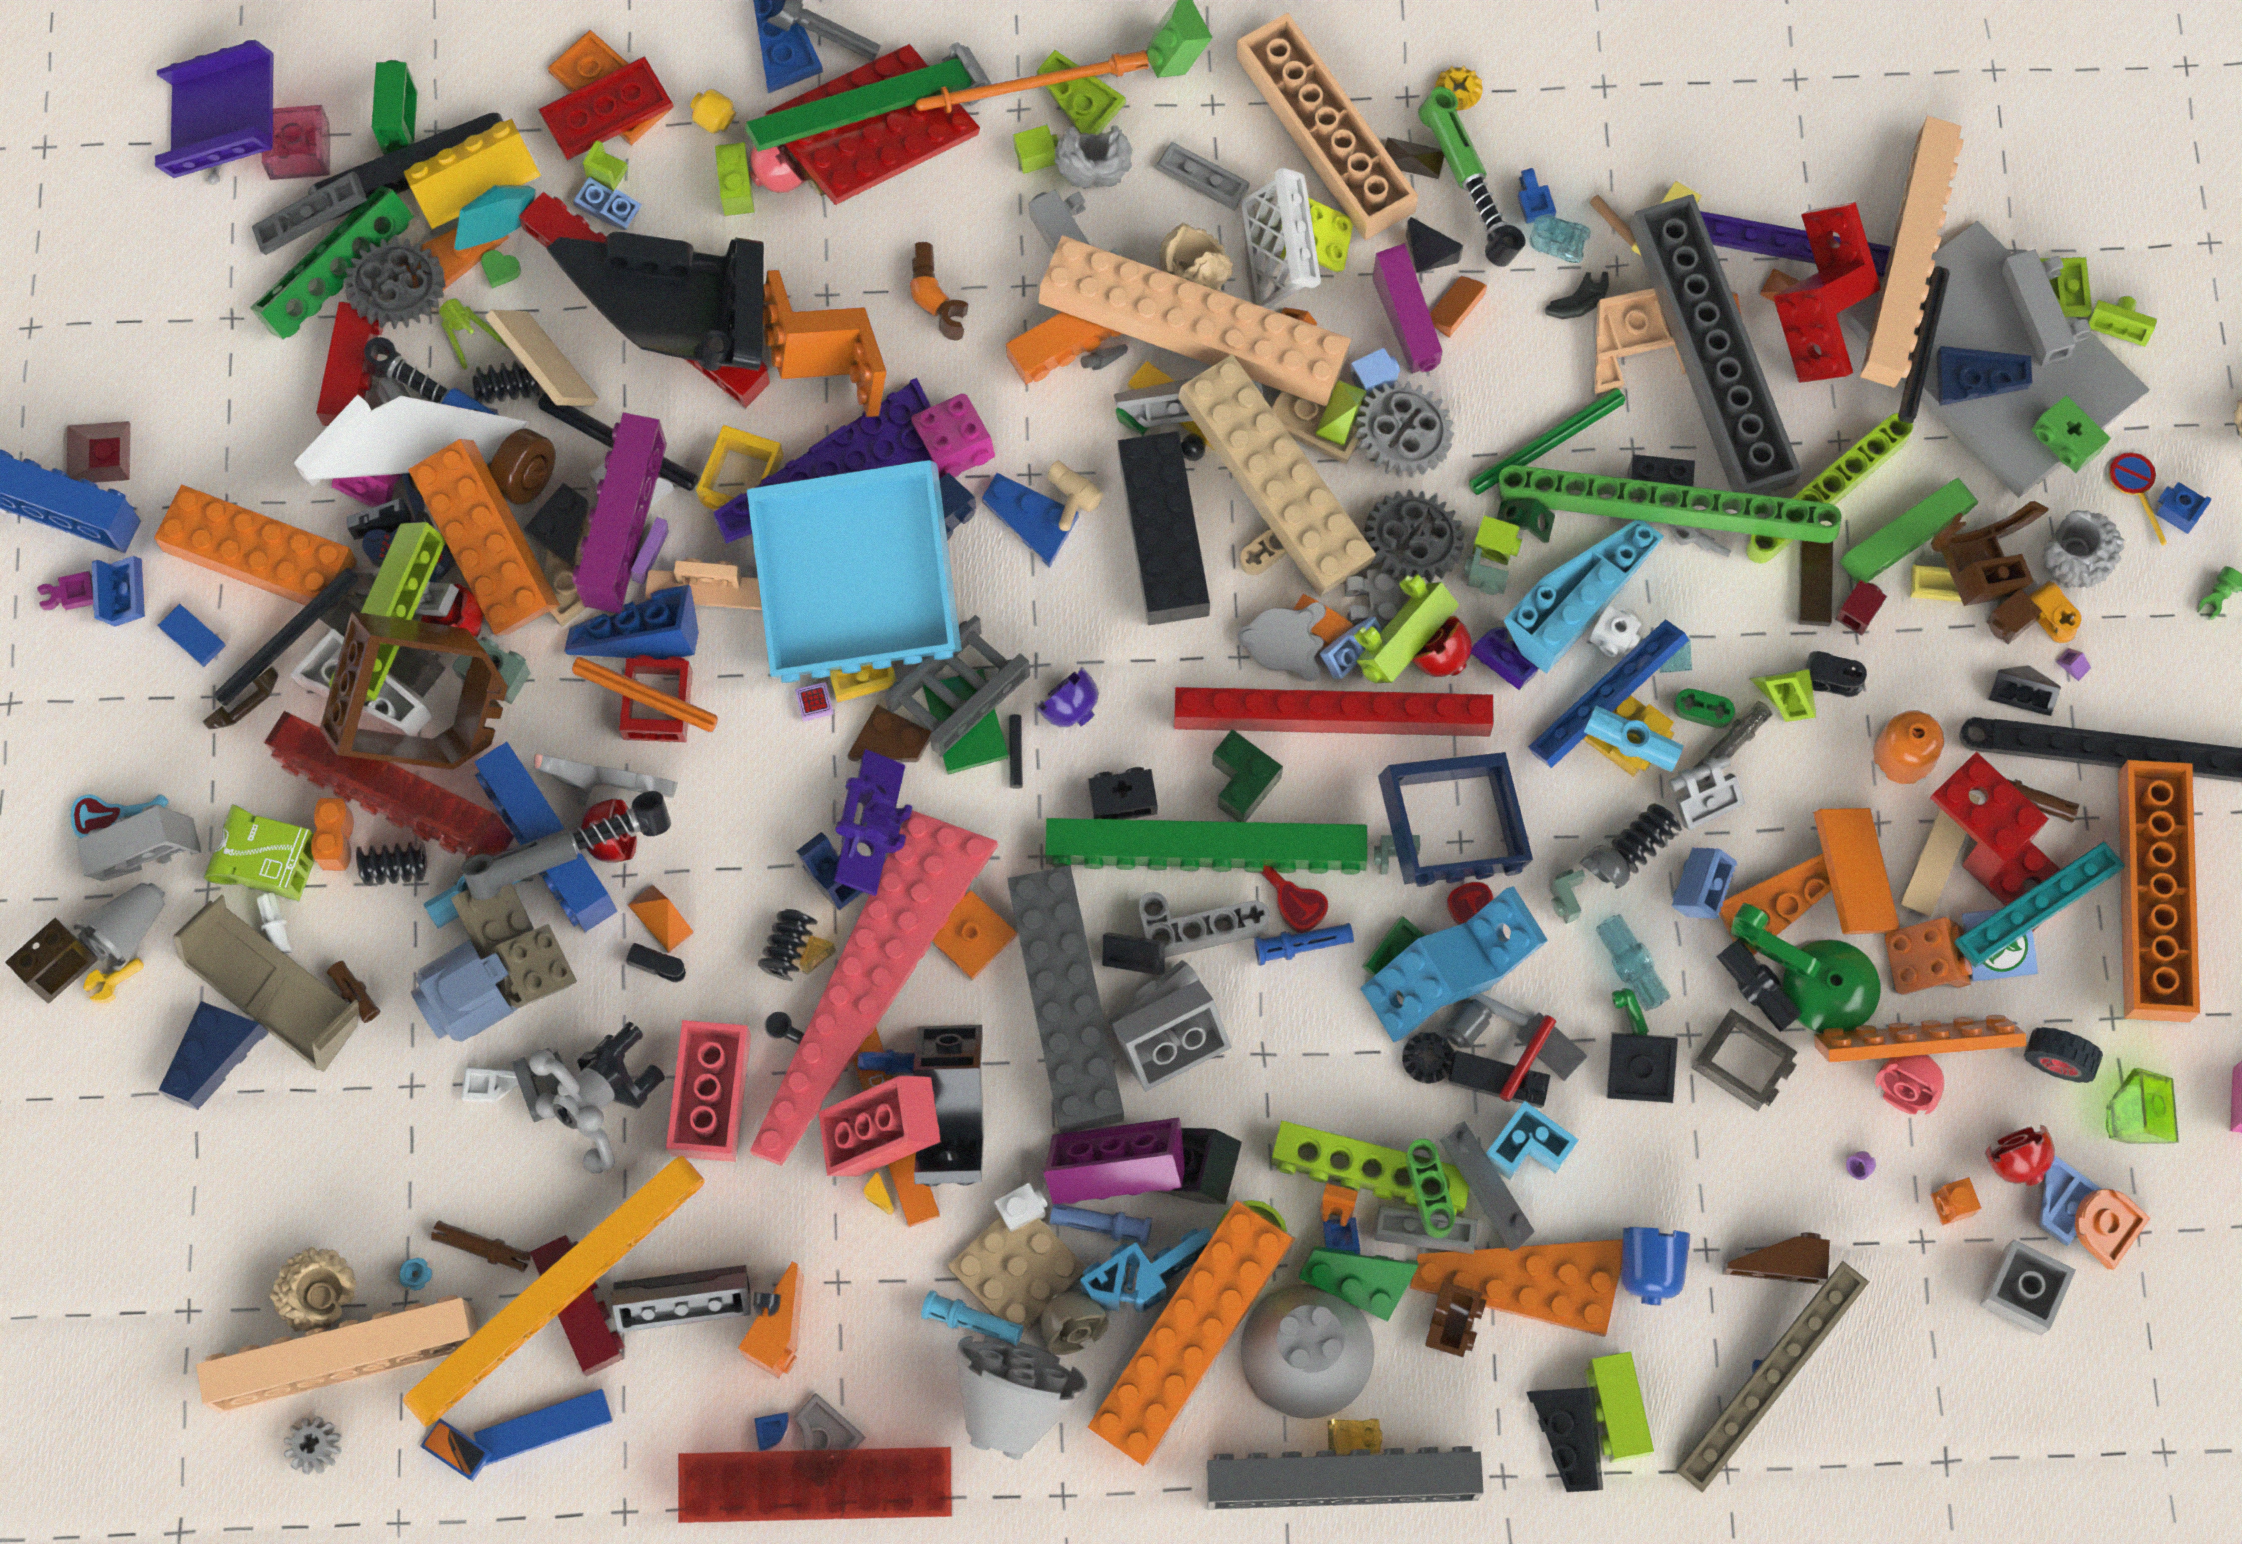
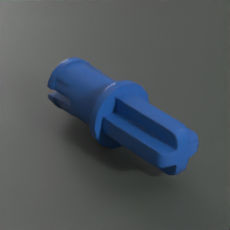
M888 1049L885 1053L861 1052L858 1055V1068L861 1070L884 1071L886 1075H893L899 1072L913 1073L915 1053H899L893 1049Z

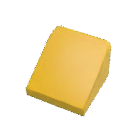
M876 1171L863 1189L864 1196L882 1211L892 1215L894 1208L879 1172Z

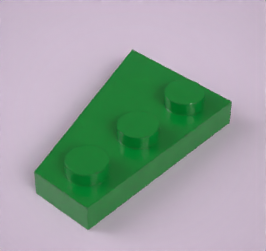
M1313 1246L1298 1275L1299 1279L1388 1322L1416 1272L1419 1263L1409 1259L1400 1261L1389 1259L1388 1256L1376 1255L1373 1257L1355 1254L1354 1251Z

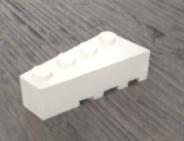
M333 628L295 668L290 676L300 686L328 699L331 689L328 684L337 666L344 637ZM389 675L386 676L376 701H365L361 713L362 716L401 735L415 736L433 716L423 704Z

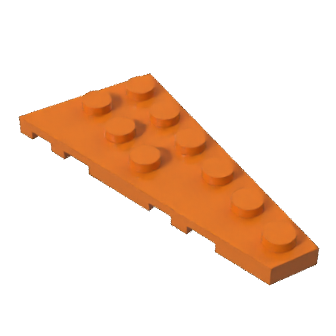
M1622 1239L1521 1246L1513 1251H1510L1509 1248L1474 1250V1254L1454 1251L1418 1254L1416 1261H1418L1419 1266L1412 1277L1410 1289L1439 1296L1444 1281L1481 1292V1299L1486 1300V1308L1605 1337L1622 1264Z

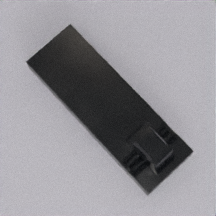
M1456 1050L1453 1053L1447 1084L1499 1097L1515 1065ZM1529 1069L1511 1101L1518 1103L1526 1101L1533 1107H1544L1550 1075Z

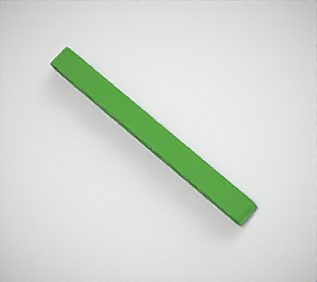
M1519 465L1506 466L1499 474V495L1503 501L1536 499L1547 509L1819 543H1830L1838 537L1842 518L1839 508L1829 503ZM1514 482L1519 484L1515 487H1510L1507 485L1509 483ZM1541 486H1546L1550 489L1542 491L1538 488ZM1578 490L1581 493L1570 494L1569 491ZM1602 494H1609V495H1611L1612 497H1610V498H1602V497H1600V495H1602ZM1641 498L1643 499V501L1634 502L1631 499ZM1672 502L1674 503V505L1665 506L1662 503ZM1701 505L1706 509L1697 510L1694 507ZM1728 509L1736 510L1737 513L1729 514L1725 511ZM1764 513L1767 514L1769 517L1761 518L1758 517L1757 514ZM1796 517L1799 518L1800 521L1793 522L1790 521L1788 518ZM1828 521L1831 522L1832 525L1825 526L1822 525L1820 522Z

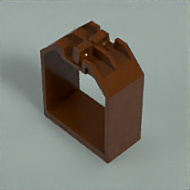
M351 611L319 730L337 755L454 770L492 744L495 729L485 727L487 718H501L503 707L497 700L504 701L508 685L487 652L466 628ZM380 643L473 656L470 668L467 670L453 726L433 739L357 729Z

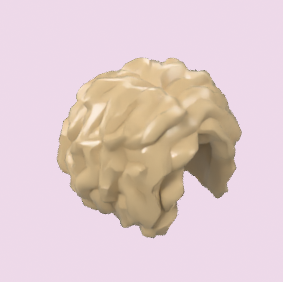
M1181 223L1169 232L1160 244L1159 265L1164 272L1217 291L1221 290L1222 285L1233 274L1231 269L1233 263L1230 261V257L1225 254L1224 245H1218V240L1214 239L1213 235L1207 234L1205 229H1194L1188 224Z
M311 1246L308 1250H303L302 1253H296L294 1257L287 1259V1265L281 1266L279 1277L274 1280V1288L270 1291L271 1295L269 1297L273 1301L275 1311L278 1312L281 1320L286 1321V1324L293 1328L295 1332L300 1330L309 1331L317 1328L329 1329L331 1324L335 1323L342 1315L340 1306L353 1300L357 1284L353 1269L348 1267L347 1261L344 1258H340L337 1251L326 1248L317 1251Z

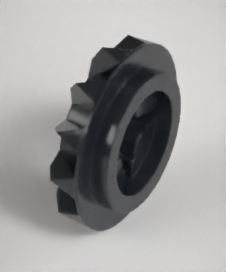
M1420 1032L1418 1035L1410 1038L1405 1045L1402 1054L1403 1066L1414 1080L1426 1084L1437 1083L1449 1075L1454 1049L1448 1043L1447 1038H1443L1435 1032ZM1431 1045L1433 1046V1056L1438 1057V1060H1432L1426 1070L1424 1069V1058L1418 1054L1426 1053Z

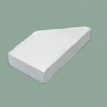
M465 1067L461 1099L471 1102L496 1103L519 1085L514 1070Z

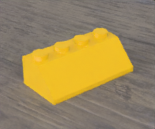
M512 118L507 121L498 122L491 129L478 135H472L464 142L452 148L444 149L436 156L424 162L415 163L410 169L404 171L409 186L432 229L460 216V210L494 185H523L541 176Z

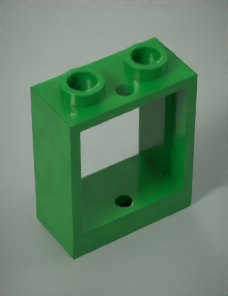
M398 60L376 62L371 127L383 155L414 144L418 91L407 63Z

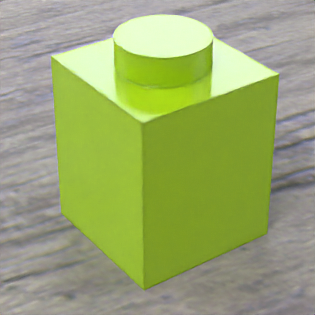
M1048 124L1013 134L1014 150L1023 174L1056 165L1054 161L1056 158L1055 147L1058 146L1059 140L1056 134L1051 135Z

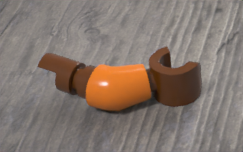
M928 242L915 243L916 257L912 259V271L914 274L913 280L910 282L912 298L915 304L932 315H940L939 328L944 337L955 341L963 338L964 328L961 322L953 321L950 318L953 316L963 318L967 315L968 303L962 300L949 301V297L939 287L938 280L935 279V274L933 273V245Z

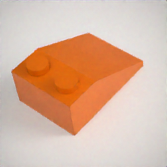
M793 1261L772 1293L781 1294L778 1312L769 1317L768 1308L764 1307L763 1316L758 1315L738 1347L745 1359L778 1379L783 1372L788 1374L797 1360V1356L794 1354L797 1351L804 1275L798 1264Z

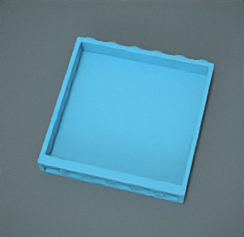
M927 460L747 489L771 677L781 678V683L800 681V675L811 674L812 678H824L831 676L830 671L842 669V674L861 672V666L872 665L873 669H884L892 667V661L903 660L904 665L922 663V657L934 655V660L953 658V652L962 651L937 463Z

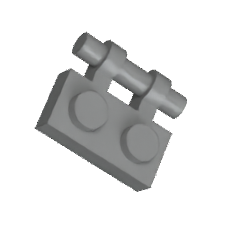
M1726 754L1718 758L1712 756L1704 760L1703 765L1692 770L1686 768L1678 772L1677 777L1668 781L1673 792L1681 788L1685 789L1686 794L1676 798L1675 801L1686 829H1694L1745 805L1737 777L1732 773L1723 777L1722 769L1731 766L1730 759ZM1710 776L1711 783L1698 788L1696 782Z

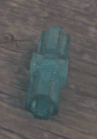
M1614 915L1598 925L1596 931L1612 956V964L1618 976L1623 982L1629 983L1644 1010H1653L1669 1000L1671 995L1654 969L1655 964L1650 952L1643 943L1637 942L1622 915Z

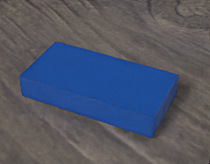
M181 604L157 625L160 630L202 667H205L226 646L219 637Z

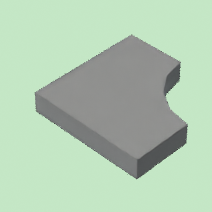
M815 1393L793 1418L801 1428L804 1438L803 1453L796 1467L822 1489L866 1439V1436Z

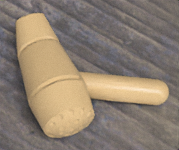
M1059 460L1050 466L1047 480L1056 485L1067 496L1059 528L1062 531H1068L1071 528L1077 507L1086 512L1093 511L1101 503L1103 492L1090 480L1070 470Z

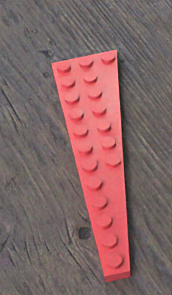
M912 810L910 818L903 822L899 834L906 836L904 847L895 853L888 854L882 868L877 895H869L750 1149L752 1155L780 1166L783 1165L806 1131L809 1122L815 1118L821 1109V1104L830 1090L836 1087L841 1079V1074L849 1062L852 1063L866 1037L871 1035L915 970L918 961L923 958L930 948V943L939 929H942L949 920L948 916L956 904L960 903L973 879L978 877L997 849L998 843L996 840Z

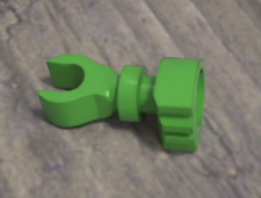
M2224 566L2217 576L2219 583H2216L2212 588V595L2203 598L2198 604L2197 612L2205 604H2211L2214 607V613L2209 620L2215 619L2220 614L2222 601L2229 599L2232 592H2242V574L2234 568Z

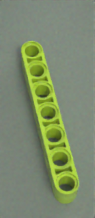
M1898 413L1890 415L1792 499L1836 505L1904 447L1912 433L1913 423L1901 422L1898 419ZM1890 428H1896L1900 430L1903 435H1896L1892 433ZM1868 447L1877 448L1880 454L1870 452ZM1846 466H1854L1858 473L1848 471ZM1823 485H1832L1836 491L1830 492ZM1796 517L1788 518L1790 521L1793 522L1800 521V519ZM1752 534L1746 548L1747 556L1755 563H1766L1794 539ZM1763 541L1768 544L1769 548L1762 549L1757 546L1756 542Z

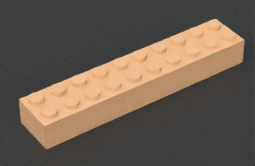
M1063 235L1040 285L1039 303L1212 366L1233 354L1251 380L1326 407L1342 370L1351 342V338Z

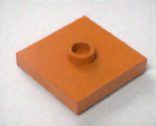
M970 890L960 903L956 904L948 916L949 920L942 929H939L931 942L973 980L1017 936V932Z

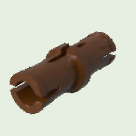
M343 960L336 962L327 970L326 973L342 992L341 998L351 1004L355 999L357 1000L346 985L347 982L361 999V1001H358L359 1016L364 1023L372 1021L380 1014L381 1010L366 993L365 984L355 978Z

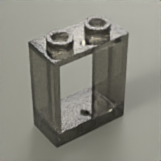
M1731 1008L1691 1068L1758 1112L1763 1104L1768 1107L1771 1105L1780 1091L1775 1088V1085L1781 1077L1787 1081L1797 1066L1792 1061L1797 1051ZM1734 1027L1783 1059L1761 1093L1712 1062Z

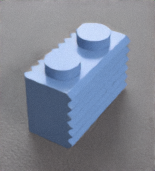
M1692 847L1689 858L1684 863V872L1679 886L1674 891L1672 907L1689 918H1719L1718 913L1721 912L1720 907L1723 906L1722 901L1725 900L1724 895L1727 894L1726 890L1729 889L1728 884L1731 883L1730 878L1733 877L1732 872L1735 871L1734 866L1737 865V861L1719 848L1705 849Z

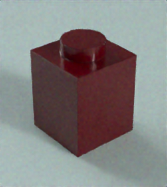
M1860 580L1840 609L1835 620L1862 636L1882 607L1887 595L1883 594L1877 585Z

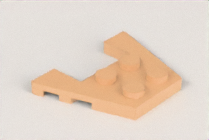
M1654 288L1599 300L1597 304L1596 394L1612 391L1615 388L1621 389L1624 386L1617 358L1664 347H1674L1682 375L1687 374Z

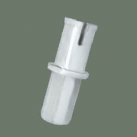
M274 893L262 894L257 898L264 924L261 926V929L266 932L270 943L288 955L292 953V948L290 947L285 930L287 921L282 919L276 895Z

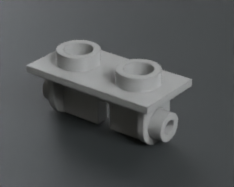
M957 42L949 47L950 54L943 58L942 61L946 62L959 58L972 79L971 86L962 90L991 84L968 46L965 47ZM986 98L968 101V103L972 106Z

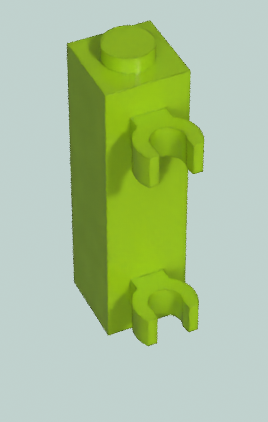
M1418 574L1412 579L1407 575L1399 585L1411 598L1379 634L1373 626H1370L1367 631L1364 627H1361L1355 633L1354 637L1357 642L1366 648L1356 661L1363 669L1362 672L1369 681L1374 684L1392 683L1457 609L1459 604L1442 582L1425 583Z

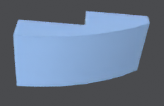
M591 177L587 179L573 200L574 206L623 230L627 229L642 204L621 191L615 189L613 192Z
M1370 617L1357 624L1320 653L1333 679H1342L1358 664L1356 660L1366 650L1354 637L1361 627H1364L1367 631L1370 626H1373L1379 634L1381 633L1382 628L1376 617Z

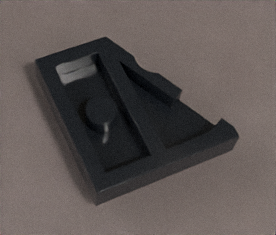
M399 498L347 516V528L355 540L363 539L366 533L375 529L392 533L395 529L399 528L400 524L414 523L415 520L404 499Z

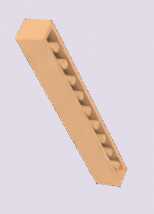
M1927 115L1918 131L1861 368V378L1895 388L1902 377L1907 378L1910 372L1912 360H1908L1909 352L1912 353L1918 339V335L1914 334L1915 327H1919L1924 310L1919 308L1920 304L1925 302L1930 285L1925 284L1926 278H1930L1933 272L1935 260H1932L1931 257L1932 253H1936L1941 240V236L1937 235V231L1944 224L1947 212L1943 211V206L1947 205L1952 193V187H1949L1948 184L1949 180H1953L1958 167V163L1954 162V158L1958 157L1964 141L1959 138L1962 128L1960 125Z

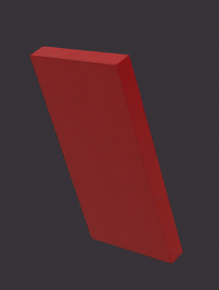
M644 56L538 110L568 161L590 150L596 140L603 143L673 108V104Z

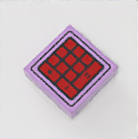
M826 682L795 689L803 722L834 714Z

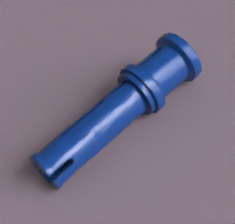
M1350 923L1294 935L1284 931L1280 933V936L1266 939L1254 938L1255 953L1260 966L1265 965L1266 961L1280 958L1291 960L1297 953L1354 943Z

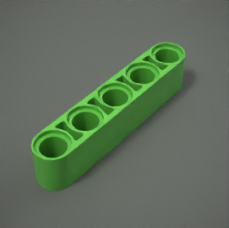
M1956 478L1854 547L1841 558L1839 563L1856 584L1860 580L1867 583L1933 538L1941 526L1958 513H1962L1965 516L1979 501L1959 478Z

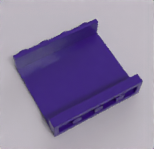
M247 40L243 44L230 48H221L217 52L199 55L194 59L173 63L168 67L158 69L157 76L172 85L171 151L155 155V167L172 178H177L272 150L274 53L257 40Z

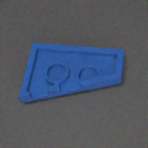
M996 473L982 497V502L1007 527H1010L1030 549L1032 548L1049 568L1079 518V512L1076 511L1071 528L1068 531H1062L1059 528V522L1065 505L999 473Z

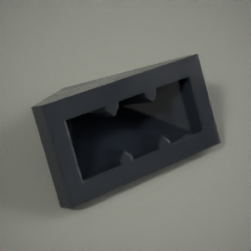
M1410 217L1407 222L1406 238L1416 272L1459 263L1463 251L1462 244Z
M2029 665L2000 669L1997 672L1989 700L2051 716L2061 686Z

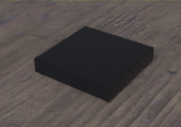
M1611 1032L1607 1099L1673 1103L1678 1045L1677 1036Z

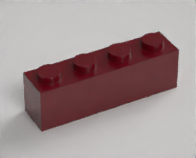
M564 1235L530 1251L539 1275L544 1274L576 1246L578 1241L572 1243L568 1236ZM596 1281L557 1314L579 1365L587 1377L623 1360L624 1357L620 1350L626 1348L620 1333H617V1330L612 1332L607 1322L612 1316L604 1300L598 1302L593 1291L599 1288Z

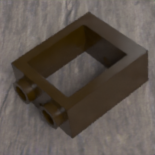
M55 917L6 960L5 963L30 989L49 1004L98 959ZM34 943H39L37 949H33Z

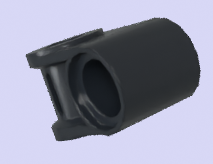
M1821 651L1809 653L1806 669L1810 671L1812 689L1814 691L1829 692L1845 697H1854L1861 693L1867 677V670L1861 662L1833 656ZM1848 675L1854 676V682L1848 681Z

